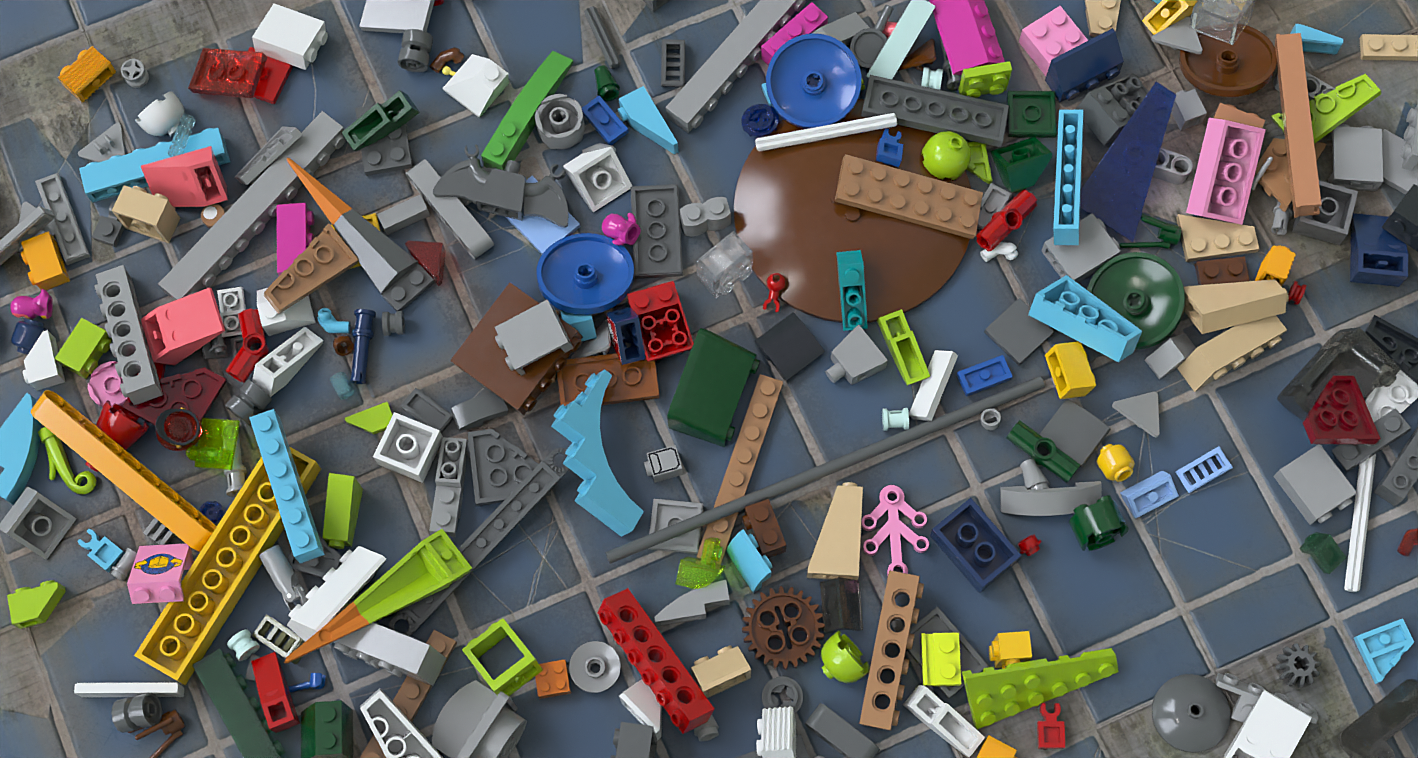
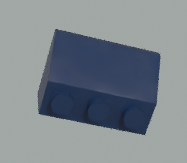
M1112 28L1051 59L1045 81L1051 91H1055V97L1059 103L1066 99L1068 101L1073 100L1080 92L1086 89L1092 90L1105 79L1111 80L1120 74L1124 60L1114 29Z

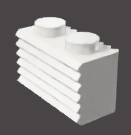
M793 707L762 709V719L757 720L758 734L761 735V740H757L756 743L758 756H762V758H796L797 723Z

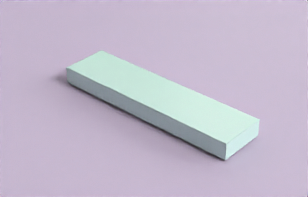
M926 0L910 1L866 77L869 78L870 75L893 79L934 10L935 5Z

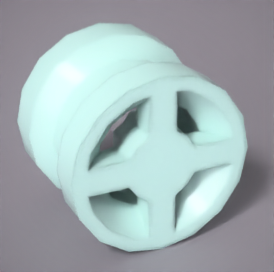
M924 67L921 86L940 90L943 69L934 71L930 70L929 67Z
M248 629L238 632L227 642V646L236 652L238 661L246 660L260 648L259 643L252 640Z

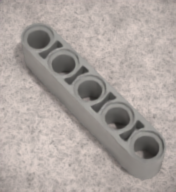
M422 160L405 173L412 185L473 259H477L494 246L492 239L457 197H436L433 195V189L441 177L427 160Z

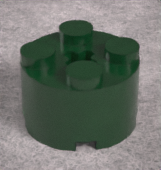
M1110 495L1098 499L1097 503L1090 506L1082 504L1073 510L1075 515L1069 520V524L1083 551H1085L1086 547H1088L1089 551L1103 548L1115 542L1114 536L1120 533L1121 537H1123L1129 530L1116 502L1112 500Z

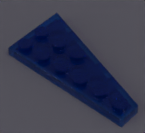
M1157 81L1081 189L1080 208L1089 214L1093 213L1097 219L1099 218L1105 225L1130 242H1133L1176 98L1175 93Z

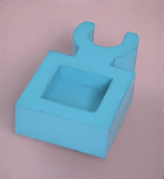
M88 529L87 532L92 536L91 541L85 543L79 539L78 543L84 549H92L88 556L109 573L112 566L118 563L125 552L105 536L99 541L98 534Z

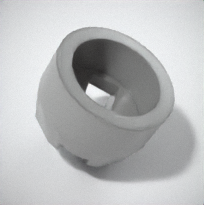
M995 409L984 410L981 414L982 426L989 431L997 429L1001 423L1000 413Z

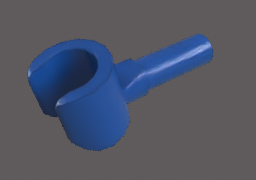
M311 673L310 682L289 686V691L295 692L309 688L322 689L325 686V675Z

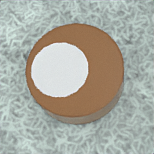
M218 204L208 205L202 210L201 219L206 227L211 228L226 212Z

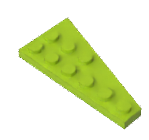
M1112 648L1083 652L1080 657L1069 658L1068 655L1059 656L1058 660L1050 662L1045 658L1009 664L1005 669L999 670L987 667L983 669V672L972 674L971 670L962 671L972 720L978 730L1038 706L1041 703L1063 696L1068 692L1085 687L1090 683L1109 677L1119 671L1116 654Z

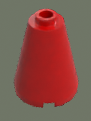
M108 400L103 405L96 423L99 429L126 451L149 428L145 421L142 425L137 422L139 417L123 409L119 404L114 403L111 407V403ZM86 462V465H87L89 468H91L92 470H94V471H96V472H99V471H98L96 468H94L90 463Z

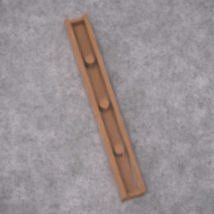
M1301 33L1276 34L1277 72L1294 218L1298 216L1319 215L1321 196Z

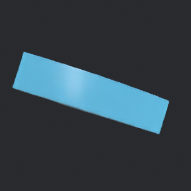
M28 393L25 394L0 428V467L4 469L0 475V497L12 505L15 504L26 487L32 474L40 445L38 431L41 429V423L32 416L30 411L37 400Z

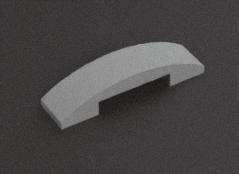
M1101 481L1075 483V487L1027 490L1026 486L1000 487V510L1002 513L1028 516L1074 513L1073 510L1082 504L1090 506L1097 503V500L1101 498L1102 483Z

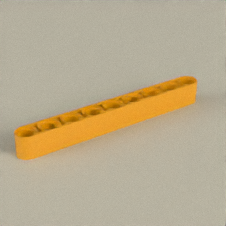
M45 390L30 410L32 416L188 546L201 552L217 526L60 395L53 391Z

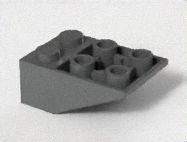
M1133 73L1090 91L1075 110H1083L1084 122L1102 144L1106 145L1121 138L1160 112L1163 108Z

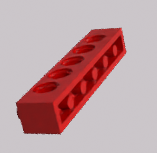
M627 588L603 599L597 612L600 621L608 627L615 642L627 654L629 662L641 674L643 682L655 694L657 702L670 715L672 723L684 734L708 722L714 707L631 591Z

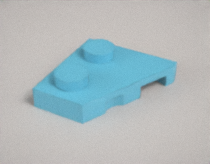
M1403 618L1354 637V641L1375 684L1385 678V675L1414 643Z

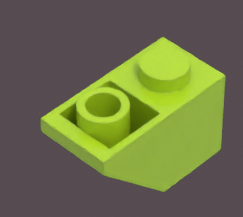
M54 580L40 583L39 587L32 589L30 587L16 589L15 593L7 595L12 625L22 629L45 623L65 594V587Z

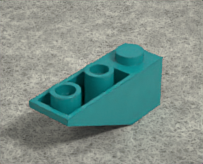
M861 250L836 252L843 331L853 330L858 325L862 329H868L864 265Z

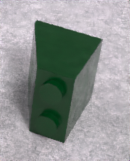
M340 700L315 702L301 712V758H353V709Z

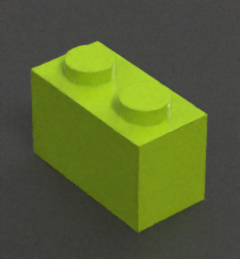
M81 318L54 359L61 366L87 379L89 374H92L97 368L98 361L103 353L110 349L112 337L108 336L106 330Z

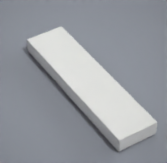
M177 682L75 684L74 693L80 697H135L145 693H153L157 697H184V687Z

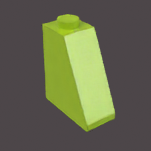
M329 473L323 539L332 548L344 549V546L352 547L363 492V488L354 476Z

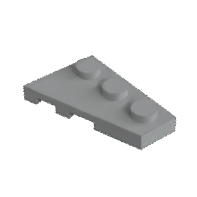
M282 126L239 171L235 178L241 184H253L261 176L260 173L269 167L303 134L295 127Z

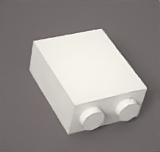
M273 4L252 36L255 52L306 70L310 62H314L320 46L326 43L328 33L326 32L324 21Z

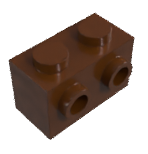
M769 499L745 507V515L742 516L746 530L751 529L752 535L759 545L756 549L760 555H766L767 558L786 552V542Z

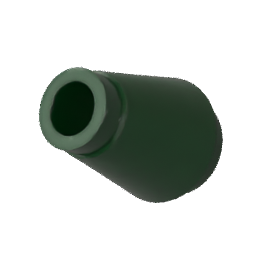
M598 66L594 70L597 95L604 101H612L619 96L620 86L607 66Z

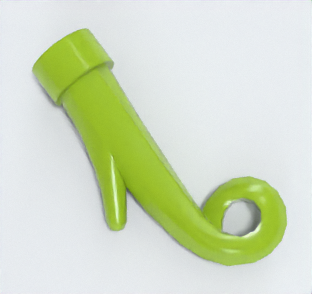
M46 427L40 429L38 435L42 443L45 444L49 459V479H55L57 470L67 487L77 494L90 493L96 486L94 474L84 471L75 477L61 439ZM84 478H87V484L85 486H80L81 481Z

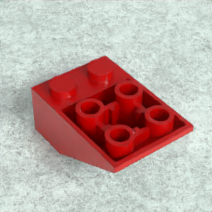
M674 281L627 294L629 308L639 317L647 362L692 349L694 343Z

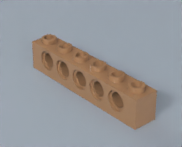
M889 570L859 723L861 725L892 731V726L898 725L900 711L896 710L897 700L902 701L905 685H901L902 674L907 675L910 662L909 659H905L907 649L912 650L915 636L910 631L912 623L917 624L919 609L915 608L917 598L922 599L924 583H920V576ZM900 594H906L910 597V602L905 607H899L895 603L896 597ZM895 619L903 620L905 622L903 631H892L890 627L892 621ZM891 644H896L900 647V653L895 658H890L886 655V648ZM883 671H894L895 679L892 683L886 684L881 681ZM881 695H886L890 698V705L886 709H879L876 706V699Z

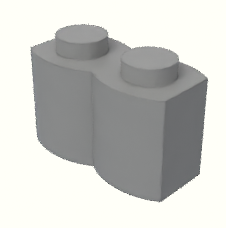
M715 197L703 204L691 203L683 206L680 209V221L684 235L690 237L698 236L707 230L717 231L728 227L731 224V212L727 198Z

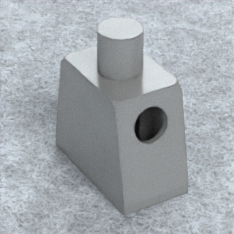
M858 325L831 352V360L835 365L826 370L825 373L833 383L844 376L853 385L884 370L887 367L888 360L861 326Z

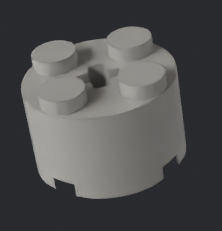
M554 94L546 97L535 113V121L541 140L550 149H567L581 142L585 131V123L580 104L575 99L573 100L564 94Z

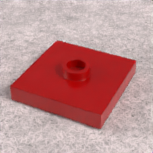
M250 47L231 84V88L237 92L275 105L293 65L257 53L253 47Z

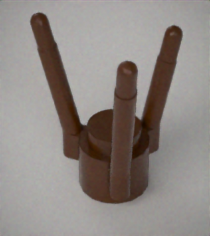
M175 709L164 713L160 723L137 734L135 739L139 740L159 729H162L165 735L171 733L172 735L150 756V758H158L175 739L183 735L181 729L186 727Z

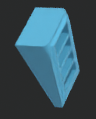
M1295 24L1290 33H1301L1303 51L1337 54L1343 44L1342 38L1301 24Z

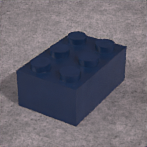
M972 498L968 499L942 520L930 533V537L979 593L1015 565L1021 557V554Z

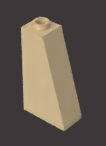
M1275 279L1184 287L1186 295L1185 313L1201 334L1286 313V302L1289 299L1286 289L1282 288Z
M846 482L842 486H837L808 566L807 578L858 581L863 487H857L856 483Z

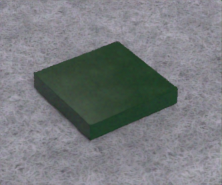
M1055 91L1007 92V105H1009L1007 114L1008 137L1056 138Z

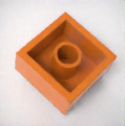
M565 659L539 664L543 671L535 676L539 699L571 694Z

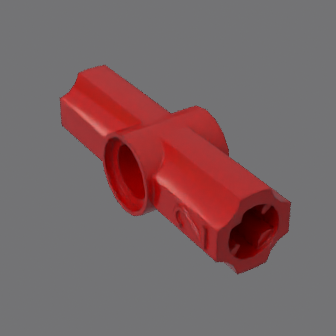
M1022 190L1001 211L994 213L991 221L976 235V241L980 247L987 251H992L1012 230L1018 229L1022 225L1023 219L1038 206L1034 194L1027 190Z

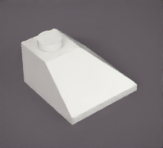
M472 54L443 87V91L480 118L507 87L509 75L508 72L492 60Z
M612 147L582 153L563 165L573 186L592 212H595L632 187Z
M267 288L257 291V307L260 320L268 336L316 323L309 295L278 314L264 297V292Z
M641 679L625 690L619 697L622 704L642 725L654 727L657 740L662 737V706L657 702L651 688Z

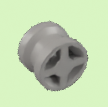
M129 59L122 64L121 74L129 86L140 88L148 82L149 74L141 61Z

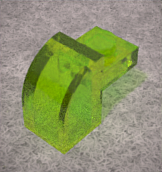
M715 537L705 539L701 560L688 556L681 559L675 584L699 589L708 586L720 578L725 569V566L716 564V561L719 562L722 555L721 539Z

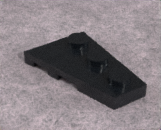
M1374 315L1363 337L1418 385V338Z

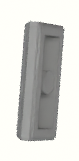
M418 195L378 213L377 216L386 235H389L430 216V213L421 195Z

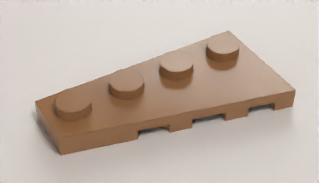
M328 223L320 235L312 240L305 251L296 257L290 267L284 270L266 289L264 297L276 312L280 314L358 264L359 259Z

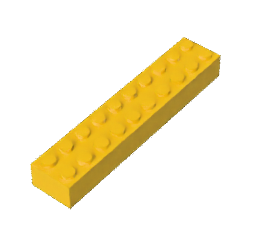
M290 447L306 495L321 471V467L315 460ZM262 457L182 580L181 586L184 600L168 602L134 655L183 685L187 684L260 568L262 561L259 555L273 547L285 528Z

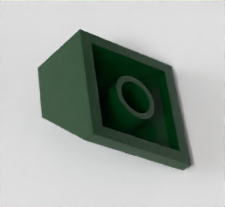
M1036 137L990 151L1002 183L1011 193H1018L1034 186L1053 157L1052 152Z

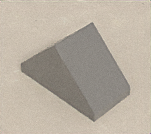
M1184 333L1167 340L1149 355L1145 361L1160 380L1177 369L1196 347Z

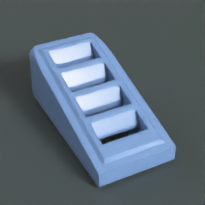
M1218 446L1176 471V474L1187 492L1191 493L1230 471L1233 467ZM1214 456L1222 466L1219 470L1211 459ZM1207 461L1214 473L1209 475L1202 464L1203 462ZM1194 467H1199L1205 477L1201 480ZM1190 471L1196 481L1195 484H1191L1185 472Z

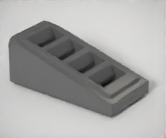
M662 39L661 87H684L685 40ZM666 49L680 50V53H666ZM666 58H680V62H666ZM666 67H680V71H666ZM666 76H680V80H666Z

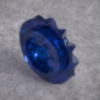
M753 105L742 116L743 130L750 137L757 136L761 138L764 135L770 136L773 130L777 131L779 115L770 105ZM760 115H762V118L764 119V122L762 123L761 127H759L757 124V122L760 119Z

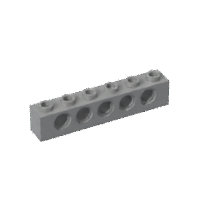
M124 265L96 274L98 284L95 285V290L98 297L102 298L103 303L100 304V309L104 318H107L108 321L105 324V329L108 336L112 337L113 343L110 344V349L113 356L117 357L118 360L115 368L118 376L122 377L123 383L120 384L123 396L125 398L129 397L134 405L162 396L163 393L155 363L152 360L140 320L142 314L132 277Z

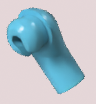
M322 308L318 311V322L326 332L350 333V321H337L328 308Z

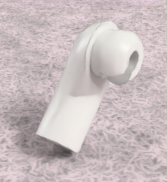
M1000 242L992 251L984 249L980 254L984 261L988 262L999 254H1004L1006 259L1013 260L1018 256V251L1013 243Z

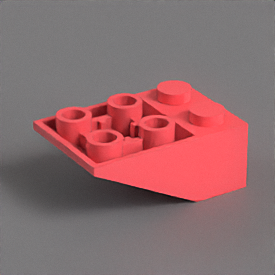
M211 146L141 165L152 195L159 193L166 196L173 207H205L228 200L227 186Z
M212 288L201 290L157 307L140 319L153 362L174 366L225 331Z

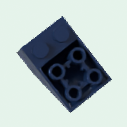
M1352 214L1350 282L1399 287L1408 277L1407 245L1382 228L1389 217Z

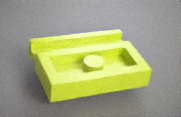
M921 633L923 686H961L959 633Z

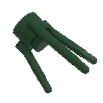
M1133 210L1131 212L1132 215L1141 218L1143 222L1159 228L1157 238L1161 239V242L1120 243L1119 246L1120 248L1162 247L1169 249L1170 244H1178L1182 228L1181 226L1165 223Z

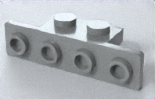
M1217 673L1216 676L1217 686L1239 694L1231 713V718L1244 723L1265 689L1255 683L1246 684L1241 682L1238 677L1229 673H1225V675ZM1278 692L1273 694L1311 716L1310 722L1317 724L1318 714L1313 706L1305 702L1295 703L1290 701L1286 695Z

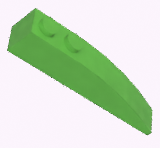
M552 51L515 99L481 154L484 167L505 170L507 161H515L536 126V110H538L541 102L546 97L555 94L573 64L572 59Z

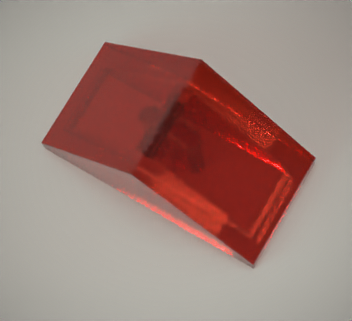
M407 241L405 245L411 256L434 279L438 286L441 285L446 255L443 243Z

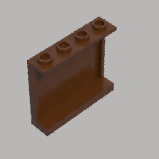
M509 282L450 361L517 409L521 414L525 415L527 411L529 412L535 407L536 399L541 392H545L550 387L551 379L556 372H560L565 367L566 359L569 355L580 347L583 336L578 330L559 318L574 348L566 353L559 348L523 367L526 374L522 376L516 370L511 371L505 360L508 354L505 348L501 350L495 339V336L498 335L495 327L540 303Z

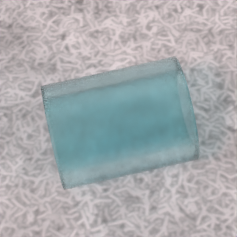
M345 372L336 373L329 379L340 400L346 399L355 393Z

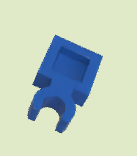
M885 128L877 145L876 161L899 167L903 152V144L899 143L902 136L901 132L898 131L896 136L893 137L889 135V129Z

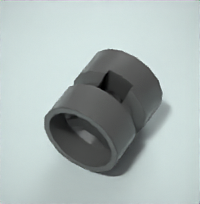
M419 29L405 30L402 37V48L399 52L398 65L411 72L426 71L429 65L430 56L428 53L432 49L433 36Z
M247 379L239 388L240 394L233 395L225 404V407L242 422L250 426L251 421L249 417L258 415L257 411L264 410L272 401V398L254 382Z
M153 693L119 699L112 706V721L117 730L122 733L138 730L141 727H152L161 721L162 706L158 697Z

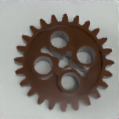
M780 586L779 593L775 594L774 590L770 588V596L767 597L761 592L760 602L755 599L752 600L755 608H746V612L750 617H743V622L749 626L743 627L742 632L749 635L744 638V643L752 642L748 651H757L755 660L763 656L765 658L764 666L772 661L775 670L779 663L783 664L784 670H787L788 663H792L796 669L798 660L806 664V655L815 657V652L812 648H821V644L816 639H824V634L818 632V630L825 628L824 623H818L823 618V613L815 614L819 605H809L812 600L811 596L805 600L802 599V590L797 595H794L793 587H790L788 593H784L783 587ZM775 607H779L784 625L790 626L787 629V635L792 645L790 650L787 648L783 631L778 630L780 622L775 612ZM788 607H795L799 614L794 618L786 616L784 611ZM769 614L775 621L773 624L766 626L761 623L760 618L763 615ZM796 631H803L807 638L803 642H797L793 639L792 635ZM773 638H777L782 642V647L778 650H773L769 647L768 642Z

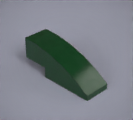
M399 90L382 105L376 103L347 127L342 134L352 149L358 151L394 132L420 112L410 97Z

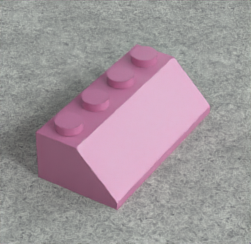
M1208 119L1186 213L1243 224L1266 129L1222 119Z

